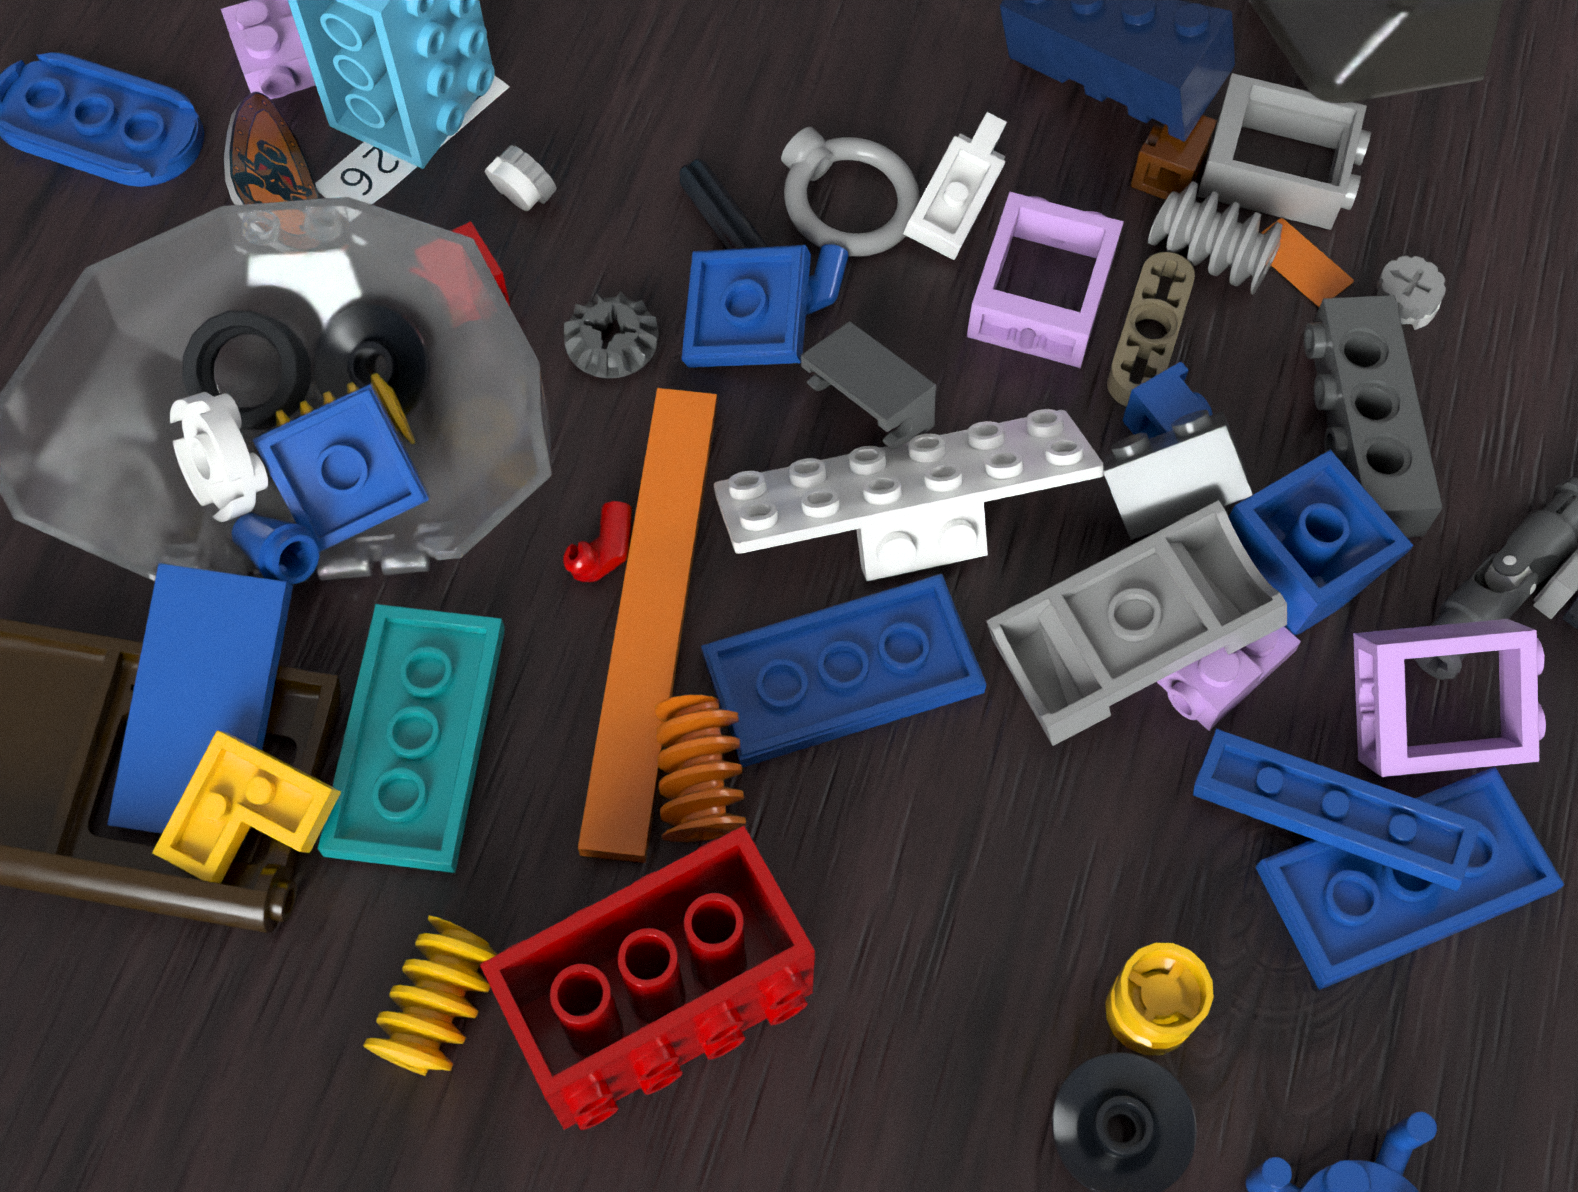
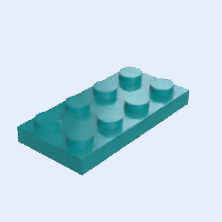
M375 604L332 786L341 791V794L322 828L318 850L323 857L451 873L456 872L505 632L501 618Z

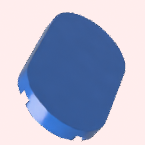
M53 52L37 55L39 61H33L26 65L23 60H20L7 67L0 74V136L5 142L18 150L120 184L144 187L167 182L182 174L195 162L203 147L204 128L200 117L189 99L174 88L72 55Z

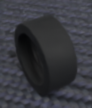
M228 310L208 318L191 335L183 354L182 380L188 395L192 396L201 392H207L214 397L221 395L214 381V363L220 349L231 338L241 334L257 335L268 340L277 350L281 360V379L274 395L267 402L255 407L237 406L241 416L240 429L266 430L276 426V411L283 410L290 418L300 408V402L304 401L311 385V361L303 341L287 324L255 311Z

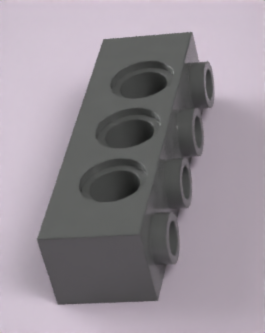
M1395 295L1323 298L1313 322L1308 323L1305 327L1304 349L1307 358L1314 359L1317 376L1314 383V400L1317 409L1325 411L1328 426L1324 439L1325 453L1331 450L1407 538L1424 537L1443 507ZM1360 413L1370 416L1373 420L1362 416ZM1370 466L1378 467L1381 470H1383L1386 474H1381L1372 469Z

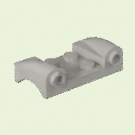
M1218 500L1045 591L1008 608L986 622L994 644L1052 746L1110 717L1109 706L1222 647H1224L1229 655L1287 625V602L1281 593L1273 588L1256 568L1241 544L1224 507Z

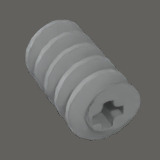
M1194 181L1180 194L1173 191L1156 216L1148 237V243L1155 246L1168 235L1167 252L1179 254L1189 245L1187 260L1193 266H1197L1210 255L1208 271L1213 276H1218L1231 265L1230 284L1237 287L1252 275L1251 294L1253 295L1263 281L1281 244L1282 224L1276 222L1266 233L1262 234L1259 232L1261 214L1255 212L1241 224L1237 222L1240 204L1237 202H1233L1222 214L1216 212L1219 194L1213 191L1201 204L1196 202L1198 183Z

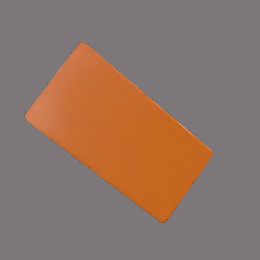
M1280 218L1276 221L1282 224L1281 244L1271 266L1316 306L1320 307L1323 298L1336 297L1354 282L1346 272L1285 219ZM1274 222L1261 233H1266L1276 222Z

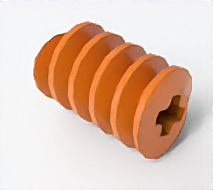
M681 695L658 702L654 706L655 715L664 723L656 729V739L666 749L662 750L657 756L659 769L669 773V775L664 776L659 781V791L662 796L672 800L660 808V815L662 821L675 826L668 829L662 835V839L671 842L705 841L721 838L731 831L746 826L745 817L726 813V806L744 800V792L724 786V780L742 774V765L724 761L722 758V754L740 748V738L721 734V728L739 722L738 713L719 709V699L706 695Z

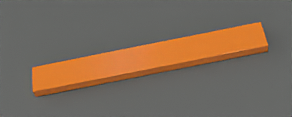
M657 388L578 843L580 856L646 863L660 776L657 756L664 750V746L659 744L656 739V729L664 722L656 717L654 706L662 700L671 698L673 693L717 412V394Z

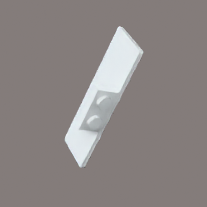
M1041 409L1030 413L1025 418L1001 423L992 421L973 424L967 430L943 435H917L897 449H891L888 446L881 448L877 446H863L854 449L850 454L823 460L815 458L801 459L792 463L789 467L765 472L743 471L734 474L730 479L715 482L714 490L735 553L742 554L856 529L861 569L866 580L871 581L987 556L984 502L1100 478L1104 474L1103 462L1065 410Z

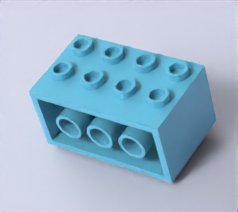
M288 0L329 126L419 168L424 169L446 138L454 135L459 130L465 113L477 97L485 95L492 85L495 70L492 65L487 41V30L484 26L479 0Z

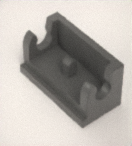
M849 321L801 355V367L809 373L813 371L817 373L807 381V384L814 390L820 391L833 385L878 420V426L886 432L899 426L883 439V443L891 449L900 448L922 431L927 432L934 427L936 384Z

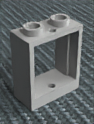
M1232 73L1218 116L1197 197L1206 199L1214 191L1219 194L1218 202L1229 205L1237 202L1241 208L1331 230L1340 208L1351 210L1359 188L1361 176L1351 174L1353 164H1362L1371 136L1370 131L1362 130L1367 106ZM1241 127L1335 149L1328 182L1324 183L1233 160Z

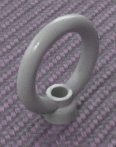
M813 127L802 129L788 142L781 156V161L790 169L785 182L784 199L791 221L806 239L820 248L826 244L837 245L846 249L849 256L861 257L884 252L897 245L906 237L903 233L920 201V192L913 172L896 153L879 143L862 138L842 137L825 140ZM854 160L864 162L878 168L890 179L897 193V208L890 221L874 231L866 233L842 232L823 223L812 211L807 199L809 181H815L823 176L835 161Z

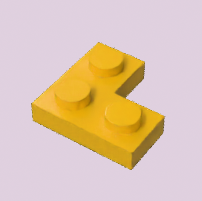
M217 730L152 853L203 881L221 884L250 827L299 852L310 853L341 791L227 732Z

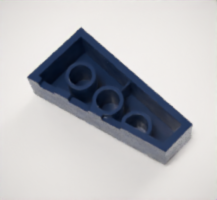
M1003 0L1000 4L1009 58L1061 83L1069 79L1084 85L1086 95L1101 102L1107 97L1127 106L1128 115L1144 123L1153 118L1168 125V134L1184 142L1235 66L1232 11L1181 0Z

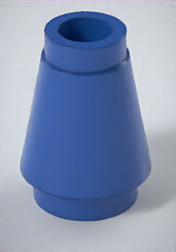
M247 513L241 516L233 526V542L242 550L265 579L297 584L306 580L314 572L319 560V549L312 533L306 527L261 516L256 513Z

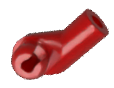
M620 501L604 503L601 509L599 537L590 543L580 541L578 542V547L572 543L566 549L563 556V564L566 570L571 572L574 579L581 582H597L627 560L630 547L632 507Z

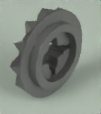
M622 291L616 297L603 298L596 292L592 302L584 306L575 304L573 316L569 321L564 322V344L569 358L579 369L596 377L620 378L640 370L651 360L658 346L659 333L656 317L648 312L643 300L637 302L628 300ZM617 320L620 333L615 334L612 341H609L607 349H604L601 331H606L609 323Z

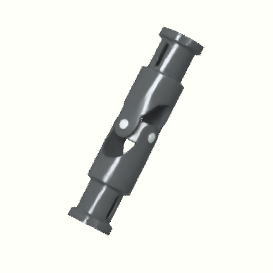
M1577 477L1563 479L1555 486L1553 491L1554 498L1542 510H1534L1529 513L1511 532L1507 539V544L1498 553H1493L1445 600L1440 608L1441 615L1431 626L1510 619L1534 592L1536 585L1557 570L1576 549L1578 538ZM1485 583H1487L1491 590L1483 588L1482 586ZM1468 653L1413 659L1429 675L1445 680L1456 677L1462 668L1461 660Z

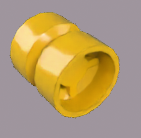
M1153 943L1138 949L1125 963L1120 974L1112 983L1105 1001L1106 1019L1113 1035L1128 1049L1143 1055H1163L1177 1049L1209 1013L1214 998L1212 978L1204 962L1191 950L1177 944Z

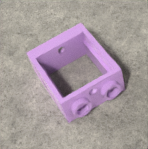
M1009 192L972 302L967 337L1081 368L1124 221L1108 218L1094 211H1082L1051 203L1041 197H1028ZM1013 236L1097 258L1080 312L996 290Z
M1510 619L1353 633L1358 761L1381 777L1539 762V740L1545 735L1546 721L1544 711L1538 702V675L1542 673L1544 668V651L1540 640L1537 638V630ZM1499 650L1501 737L1407 746L1404 659Z

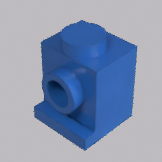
M1182 362L1132 389L1122 421L1134 435L1146 433L1150 439L1173 430L1171 424L1175 420L1195 411L1207 410L1209 416L1213 415L1206 399L1201 394L1192 392L1185 384L1189 370Z

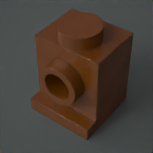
M1202 115L1185 142L1169 135L1168 125L1163 127L1154 124L1146 143H1143L1140 149L1130 187L1165 200L1173 191L1180 194L1192 181L1195 182L1207 156L1218 120Z

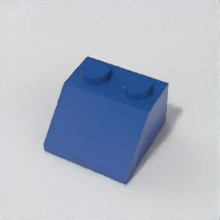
M1331 450L1238 503L1228 516L1241 544L1256 568L1267 582L1281 593L1287 602V625L1285 627L1295 636L1338 611L1414 546Z

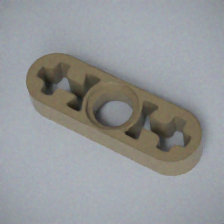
M1172 252L1154 254L1145 261L1107 379L1110 395L1124 406L1128 404L1132 389L1168 369L1195 279L1192 265L1179 254ZM1161 276L1173 279L1166 302L1155 299ZM1144 319L1156 320L1166 328L1167 335L1160 339H1148L1137 331L1135 324ZM1136 356L1148 359L1141 384H1134L1129 381Z

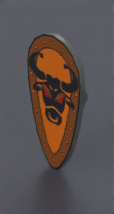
M252 92L238 104L232 113L227 130L224 169L225 182L231 200L243 218L270 242L282 249L295 253L313 252L326 238V219L310 168L298 140L276 105L263 93Z

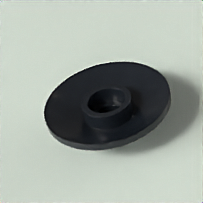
M357 305L336 315L322 331L314 353V375L322 398L323 393L328 391L336 399L346 395L347 384L354 382L358 388L371 383V375L376 373L375 361L382 355L386 360L387 369L385 375L381 378L389 387L393 388L405 416H408L421 401L427 388L430 372L427 347L416 326L400 312L382 305Z
M1108 1053L1089 1059L1079 1065L1066 1078L1054 1101L1051 1125L1056 1150L1072 1176L1093 1192H1163L1182 1176L1192 1159L1197 1139V1125L1191 1101L1179 1081L1167 1069L1151 1059L1131 1053ZM1121 1118L1130 1125L1132 1137L1129 1142L1119 1143L1110 1137L1107 1130L1110 1119Z

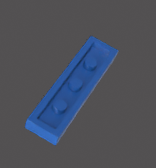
M1216 729L1193 790V796L1454 891H1458L1463 882L1482 823L1481 821Z

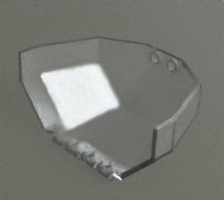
M350 197L221 206L84 269L0 393V493L15 520L153 581L156 579L158 563L248 576V572H254V577L264 578L242 550L233 542L232 529L235 522L241 516L225 522H220L212 516L220 510L215 503L201 506L190 490L175 454L173 441L183 438L184 433L182 420L170 424V411L176 400L189 397L182 380L183 354L190 337L208 318L228 310L255 311L287 324L303 341L311 361V385L304 401L306 400L313 409L324 405V400L318 390L314 375V353L322 331L336 315L348 308L364 304L382 305L400 312L416 326L424 339L429 355L430 372L427 388L417 407L406 416L415 444H411L399 431L397 433L423 481L430 499L320 551L317 564L320 580L369 577L373 575V563L375 561H381L384 575L429 572L430 557H434L437 560L462 558L552 476L551 426L540 362L473 238ZM241 334L231 338L220 349L214 363V381L219 393L230 395L239 407H255L267 402L274 395L281 379V360L277 350L268 340L257 335ZM380 355L376 359L374 366L376 373L383 377L386 373L387 364L385 358ZM300 408L290 417L291 420L300 416ZM277 425L266 430L239 429L248 452L255 453L261 459L268 478L267 488L256 492L255 506L249 513H256L261 516L296 524L252 441L256 436L276 428ZM310 576L302 582H309Z

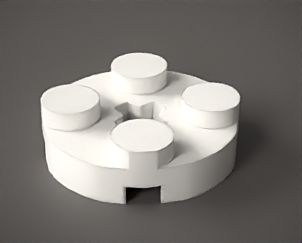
M201 392L176 400L171 407L170 424L182 420L184 437L174 440L173 445L181 471L201 506L215 503L220 511L212 517L220 522H225L251 512L255 506L256 492L267 488L268 478L261 459L255 453L248 452L239 430L241 428L240 412L233 398L227 393L214 397L207 392Z

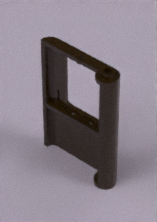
M0 618V885L271 933L277 927L279 921L287 922L291 917L296 902L297 886L292 879L300 852L272 838L269 852L262 862L250 864L232 861L220 884L203 881L152 853L155 848L154 846L103 838L93 834V822L124 724L129 716L143 642ZM278 665L265 736L296 742L297 752L293 767L320 780L340 705L341 687L338 675Z

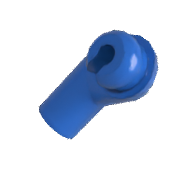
M826 244L821 247L814 275L809 276L806 315L832 305L837 300L849 257L846 249L832 244Z

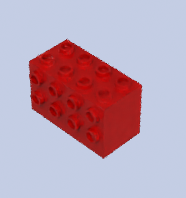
M742 826L719 839L704 844L694 852L664 868L641 877L631 885L605 899L573 913L565 920L508 947L500 954L479 965L545 1099L563 1129L565 1130L577 1123L580 1130H585L615 1114L619 1109L616 1101L637 1089L642 1088L644 1094L647 1095L670 1085L683 1074L679 1066L705 1053L707 1058L711 1060L735 1049L746 1039L743 1031L757 1023L768 1019L771 1025H776L801 1012L808 1005L805 997L813 993L815 950L745 826Z

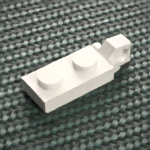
M987 112L973 139L961 133L958 137L954 136L909 219L903 233L904 235L955 260L1006 162L1004 161V155L994 151L1000 135L1007 124L1006 121Z

